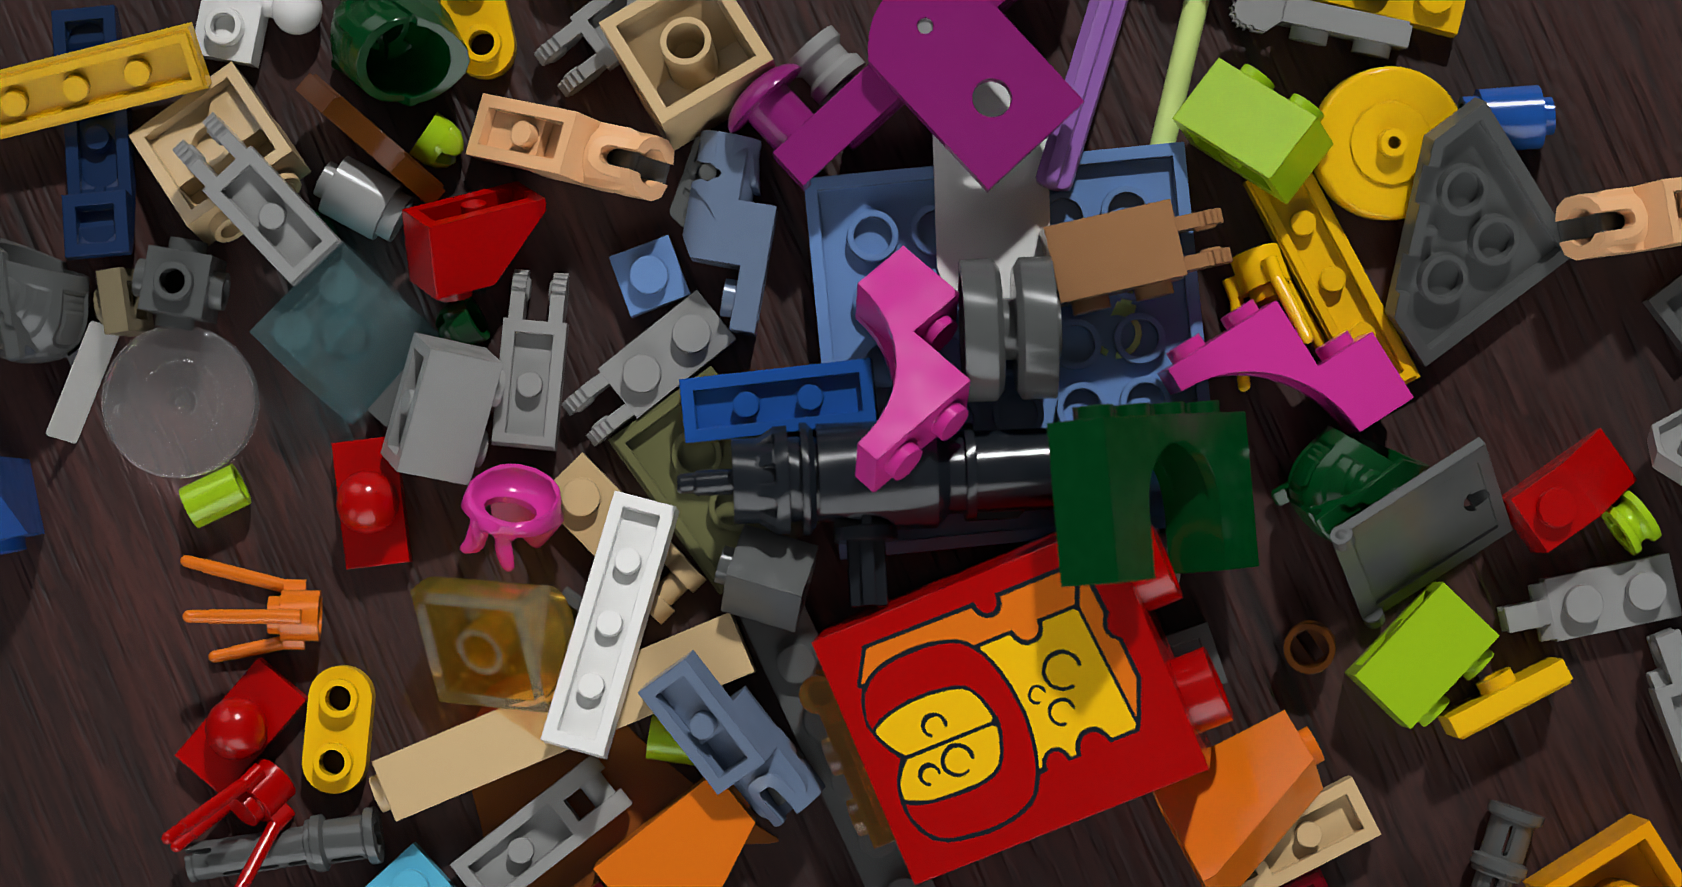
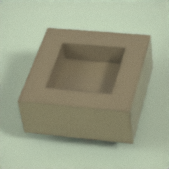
M116 267L96 271L98 288L94 292L93 302L96 316L104 326L105 335L134 337L155 333L152 313L138 309L139 297L134 296L132 293L134 269Z

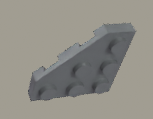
M1474 97L1423 136L1384 311L1414 359L1425 367L1570 259L1564 255L1559 244L1560 236L1557 222H1555L1556 215L1487 102L1477 97Z

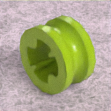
M1626 490L1619 497L1620 503L1615 507L1610 506L1601 517L1623 548L1630 554L1636 555L1642 551L1641 543L1643 540L1649 539L1655 542L1662 536L1656 520L1642 501L1631 491Z

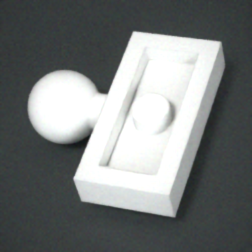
M201 0L195 32L203 57L209 60L226 63L232 61L234 64L259 68L269 17L274 19L279 28L289 34H306L319 24L323 13L321 0Z

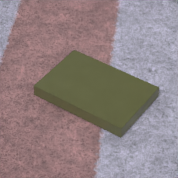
M710 366L696 377L713 376L718 374L713 369V367ZM678 389L608 441L651 500L678 508L679 516L674 532L716 591L721 595L724 591V585L714 582L719 559L725 545L736 548L744 524H734L733 495L696 496L695 494H680L677 491V476L682 473H694L696 470L732 469L731 439L693 444L685 443L680 389ZM756 436V437H747V438H738V439H751V438H757V437H759V436ZM791 522V534L781 535L795 539L800 538L803 535L802 522ZM760 523L747 524L760 529L771 531L770 529H768Z

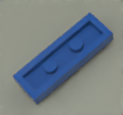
M871 358L679 379L685 443L687 444L756 437L765 433L772 426L786 425L787 433L798 432L799 422H805L814 430L815 423L879 420L873 359Z

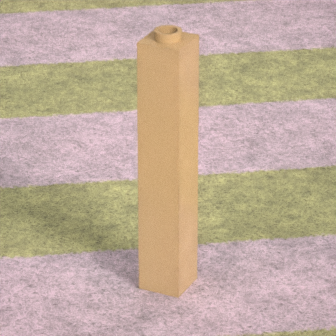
M726 613L640 649L616 729L654 714L638 692L647 682L692 650L696 652L721 686L757 671L734 614ZM556 685L372 761L376 774L369 777V783L381 811L384 813L391 810L395 821H399L568 750L541 740Z

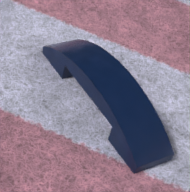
M115 5L51 11L54 56L123 39L118 8ZM131 107L64 124L68 195L61 196L65 258L68 261L131 255L133 252L136 179L134 144L128 136L133 132Z

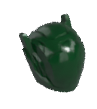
M340 0V4L333 12L330 31L331 52L333 56L331 60L332 68L344 73L367 94L378 100L396 101L410 107L433 99L447 91L466 73L470 63L467 47L451 16L438 0Z
M1327 425L1303 449L1292 466L1288 481L1272 490L1271 497L1276 505L1281 506L1290 502L1300 519L1313 532L1332 542L1330 539L1332 529L1429 469L1430 466L1362 437L1356 436L1351 438Z

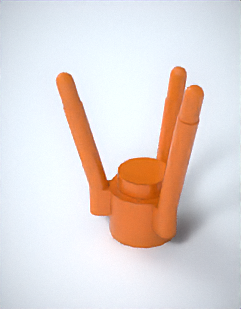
M191 555L181 557L180 563L186 568L281 593L280 596L268 597L267 609L186 610L182 618L187 623L267 624L268 634H279L277 637L211 651L208 655L210 662L218 663L232 659L236 660L279 650H305L306 641L321 640L323 622L322 591L307 590V579H283Z

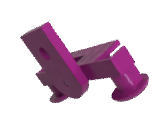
M882 0L875 12L869 31L868 65L815 114L788 87L798 76L802 67L793 63L783 64L766 71L746 87L730 111L728 129L733 134L750 123L775 150L773 151V157L776 162L805 191L811 185V179L847 146L852 151L857 149L905 104L988 193L1083 105L1084 100L1003 14L1017 0ZM986 82H995L1002 85L1010 96L1008 110L997 117H987L980 114L974 107L972 100L973 92L979 85Z

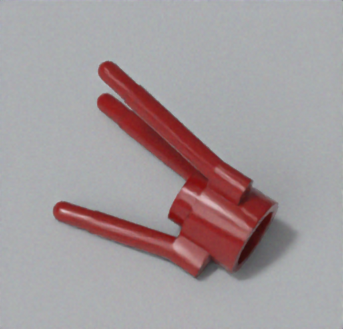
M260 758L238 780L164 832L161 837L162 842L168 845L171 844L170 848L173 852H180L231 811L250 826H256L260 821L268 822L234 886L250 887L279 832L295 816L294 810L286 803L296 794V788L283 770L273 762Z

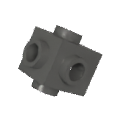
M170 237L168 248L148 245L146 259H138L133 273L132 293L134 296L139 297L138 309L156 314V326L193 332L195 321L217 324L219 310L223 311L228 302L231 277L230 273L226 272V261L212 255H207L208 243ZM175 270H180L185 278L184 287L179 292L171 294Z

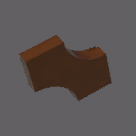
M309 73L295 89L425 203L437 201L445 192L443 189L444 185L317 74L312 75Z

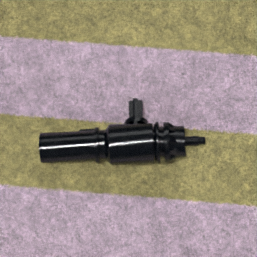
M877 421L815 423L814 436L813 430L805 422H799L798 437H787L786 425L772 426L757 438L731 439L732 469L696 470L694 473H682L677 476V491L680 494H695L696 496L733 495L734 524L760 523L776 534H791V522H802L803 535L807 536L811 535L816 529L817 521L833 522V543L847 544L850 608H871L889 605L886 542L899 540L898 530L938 528L949 514L963 513L964 520L968 522L1018 519L1024 511L1054 510L1047 428L974 431L971 422L964 423L960 431L951 438L942 441L937 437L922 449V456L918 464L907 476L898 481L891 478L875 493L855 477L857 443L873 428Z

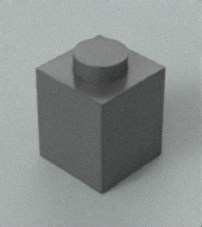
M744 524L736 548L725 545L717 566L714 582L724 585L721 611L795 632L813 581L819 545Z

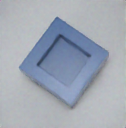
M669 235L609 257L632 318L683 300L691 295Z

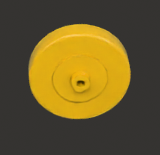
M1396 66L1372 68L1356 73L1340 82L1320 104L1318 109L1324 114L1321 124L1334 144L1316 166L1314 173L1327 195L1346 211L1372 220L1405 219L1423 136L1456 112L1458 108L1451 96L1440 84L1421 72Z

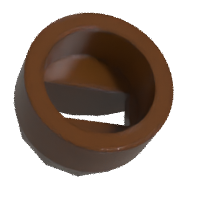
M1312 620L1300 622L1290 629L1285 638V658L1289 665L1298 672L1304 674L1322 672L1332 663L1335 656V637L1331 630L1320 622ZM1304 630L1309 632L1324 653L1317 660H1315L1308 646L1298 635Z

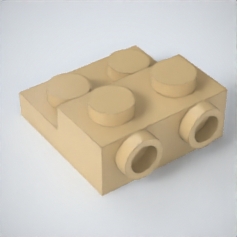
M232 61L210 76L212 83L209 88L185 94L128 135L187 227L203 242L208 243V246L216 240L221 243L233 241L243 233L202 191L205 186L177 157L172 149L184 140L188 144H193L205 156L206 162L218 175L226 169L235 158L224 146L219 145L207 133L206 126L202 123L212 112L219 116L247 147H254L297 194L301 189L300 180L311 172L286 133L272 118L242 72Z

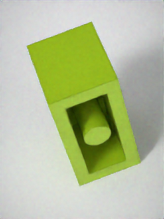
M1218 58L1172 119L1191 145L1283 203L1288 204L1334 144L1321 124L1324 114L1313 103L1299 94L1293 93L1288 100L1273 91L1275 88L1274 83L1253 66L1244 64L1239 70Z
M1432 581L1344 673L1398 725L1412 729L1419 722L1425 727L1434 721L1447 707L1450 699L1445 693L1461 676L1467 681L1472 679L1490 662L1494 653L1489 647L1500 635L1444 582Z

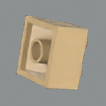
M636 0L598 22L639 100L662 137L669 140L674 151L694 140L697 136H701V131L711 130L728 120L734 103L746 87L760 75L775 67L773 57L736 0Z

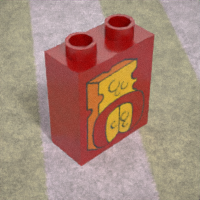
M1153 525L1151 526L1156 579L1061 587L1057 535L1055 531L888 600V606L867 608L829 624L811 642L914 885L1210 769L1212 745L1206 731L1234 720V716L1220 677L1206 648L1203 646L1176 658L1170 648L1155 610L1183 599V595L1171 561Z

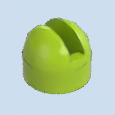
M437 112L409 154L424 165L434 169L447 168L456 162V156L463 152L464 140L462 133L453 122Z

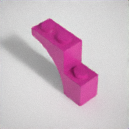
M902 246L857 283L855 319L869 332L883 353L889 368L893 387L890 399L881 417L873 428L857 443L855 477L873 493L891 478L898 481L907 476L918 464L922 456V449L937 437L942 441L951 438L963 426L969 414L967 404L971 380L938 353L952 339L957 330L956 317L959 292L905 246Z
M1253 299L1242 304L1220 319L1226 330L1206 343L1199 333L1187 339L1166 353L1172 364L1157 373L1170 395L1182 392L1201 381L1224 376H1252L1279 382L1312 399L1332 417L1346 435L1363 431L1414 398L1373 332L1357 336L1354 339L1348 330L1340 333L1315 350L1320 359L1316 363L1277 300L1261 308H1258Z

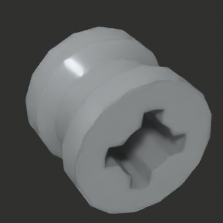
M832 25L827 26L816 34L787 63L797 64L802 67L796 78H803L811 87V97L819 106L838 93L866 64L857 53H848L840 44V34Z

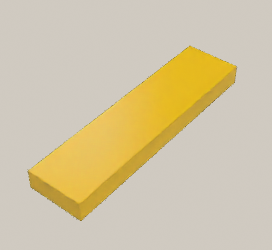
M193 23L169 27L1 69L0 140L209 88L212 81Z
M1313 173L1309 175L1288 204L1283 203L1250 181H1245L1243 183L1244 188L1274 243L1278 244L1284 262L1287 263L1290 274L1325 339L1329 341L1346 330L1349 331L1353 339L1357 336L1373 332L1405 384L1421 377L1396 329L1385 314L1384 306Z

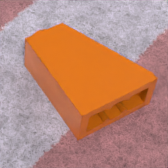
M1285 710L1212 746L1210 769L1152 792L1162 816L1202 887H1241L1323 790L1316 767L1317 764L1325 761L1323 753L1310 729L1306 726L1297 731Z
M702 777L597 860L593 869L607 887H723L755 824L756 815L734 784L717 795L706 779Z

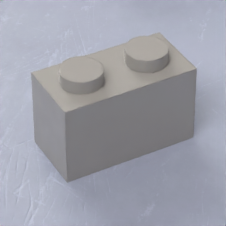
M414 332L382 446V456L396 472L468 485L474 468H478L483 464L487 454L488 433L485 429L491 407H497L503 397L506 380L505 373L502 370L504 364L485 347Z

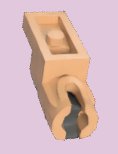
M483 93L465 154L482 161L528 170L549 179L637 199L654 201L662 197L668 186L665 183L670 166L674 165L675 151L669 140L658 135L642 133L632 128L600 122L577 111Z
M1682 177L1661 179L1632 187L1608 189L1564 198L1556 207L1555 218L1560 236L1559 244L1564 255L1577 261L1681 246Z

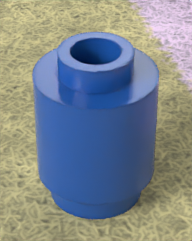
M1539 85L1476 89L1473 96L1459 98L1458 109L1474 97L1486 101L1515 150L1541 149L1546 135H1553L1555 132L1556 111L1552 97H1543Z

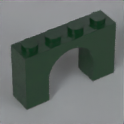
M1219 400L1185 403V401L1156 404L1134 403L1114 406L1113 404L1073 407V421L1047 423L1061 587L1156 579L1149 509V490L1153 471L1162 493L1168 557L1175 574L1223 571L1259 566L1245 411L1220 412Z

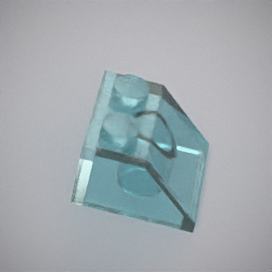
M345 242L297 286H294L249 331L295 378L351 425H354L368 411L367 409L404 369L414 332L439 337L438 331L352 246Z

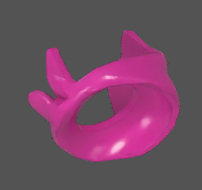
M502 464L477 475L469 482L461 503L462 510L470 518L466 538L460 546L461 552L464 554L479 552L484 548L490 534L495 539V552L500 565L505 571H512L515 568L512 548L513 540L523 538L530 546L540 548L563 523L564 516L559 486L544 472L522 464ZM488 505L491 507V515L485 510V507Z

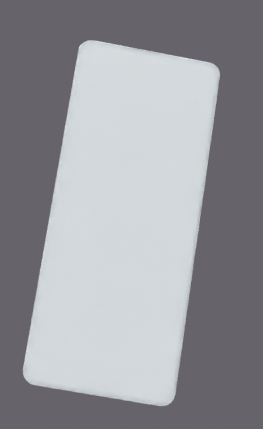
M91 321L87 327L46 430L47 436L71 443H76L79 439L119 336L105 335L104 326L101 323Z

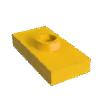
M1549 656L1515 674L1511 667H1506L1479 680L1476 683L1479 693L1444 710L1438 716V719L1447 735L1463 740L1571 684L1570 680L1573 677L1563 659Z

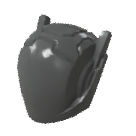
M0 238V358L16 363L39 364L67 357L70 366H72L83 340L82 337L84 336L90 308L89 276L68 270L66 262L16 242Z

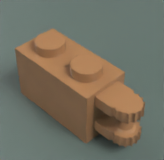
M1171 199L1046 226L1039 233L1043 255L1052 257L1057 297L1060 299L1061 307L1071 305L1074 316L1111 308L1109 296L1134 291L1136 302L1173 294L1172 282L1183 279L1189 272L1233 262L1230 247L1222 248L1216 246L1201 250L1197 254L1183 256L1179 234L1189 231L1200 232L1213 229L1217 224L1223 223L1224 220L1221 208L1174 217Z

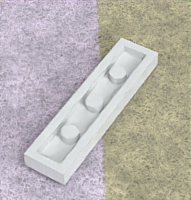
M614 491L542 732L541 740L543 742L607 760L679 516V510L676 506Z

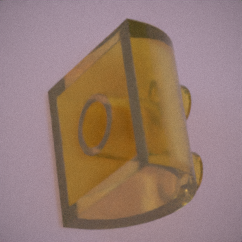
M431 576L422 580L410 591L439 702L541 713L549 712L575 625L570 606L558 589L548 585Z

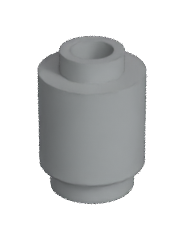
M350 156L345 157L340 165L330 161L321 173L313 192L315 196L321 198L318 208L320 213L371 240H375L379 236L388 242H391L396 237L403 225L401 209L412 207L414 197L402 191L403 184Z

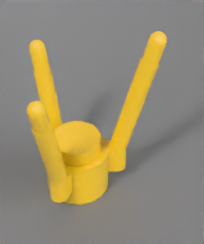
M1277 243L1263 244L1246 250L1232 258L1233 262L1230 263L1235 276L1222 281L1230 302V312L1244 304L1243 298L1246 297L1253 299L1258 307L1280 300L1291 324L1303 343H1312L1316 350L1327 342L1295 286L1287 263L1284 262ZM1237 376L1238 389L1240 391L1246 392L1250 389V376Z

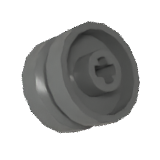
M1018 257L1010 273V299H1003L1000 270L992 258L959 260L958 324L961 372L971 380L968 402L998 401L1005 389V360H1012L1015 388L1023 400L1056 399L1059 388V357H1062V316L1060 299L1057 297L1052 257Z

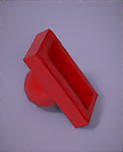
M385 437L331 443L337 487L336 509L341 521L346 570L413 562L403 476L401 472H396L381 454Z
M263 657L258 658L227 695L211 709L207 718L175 756L219 793L238 780L259 759L307 703L308 696Z

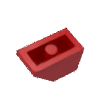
M515 181L401 209L410 282L434 299L442 302L462 301L471 297L473 290L495 285L546 212L545 198L520 182Z
M1597 428L1504 493L1502 498L1511 525L1530 552L1549 553L1600 517L1637 481V478L1603 430Z

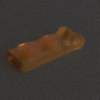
M823 669L818 670L801 685L799 691L800 703L810 713L820 715L829 737L821 741L827 763L836 777L844 774L853 798L846 801L852 824L860 837L869 834L873 847L876 849L896 840Z

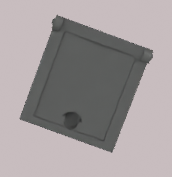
M1480 437L1476 438L1365 510L1332 529L1330 539L1363 622L1368 628L1377 629L1381 627L1385 622V611L1512 531L1485 442ZM1465 499L1470 502L1469 506H1464Z

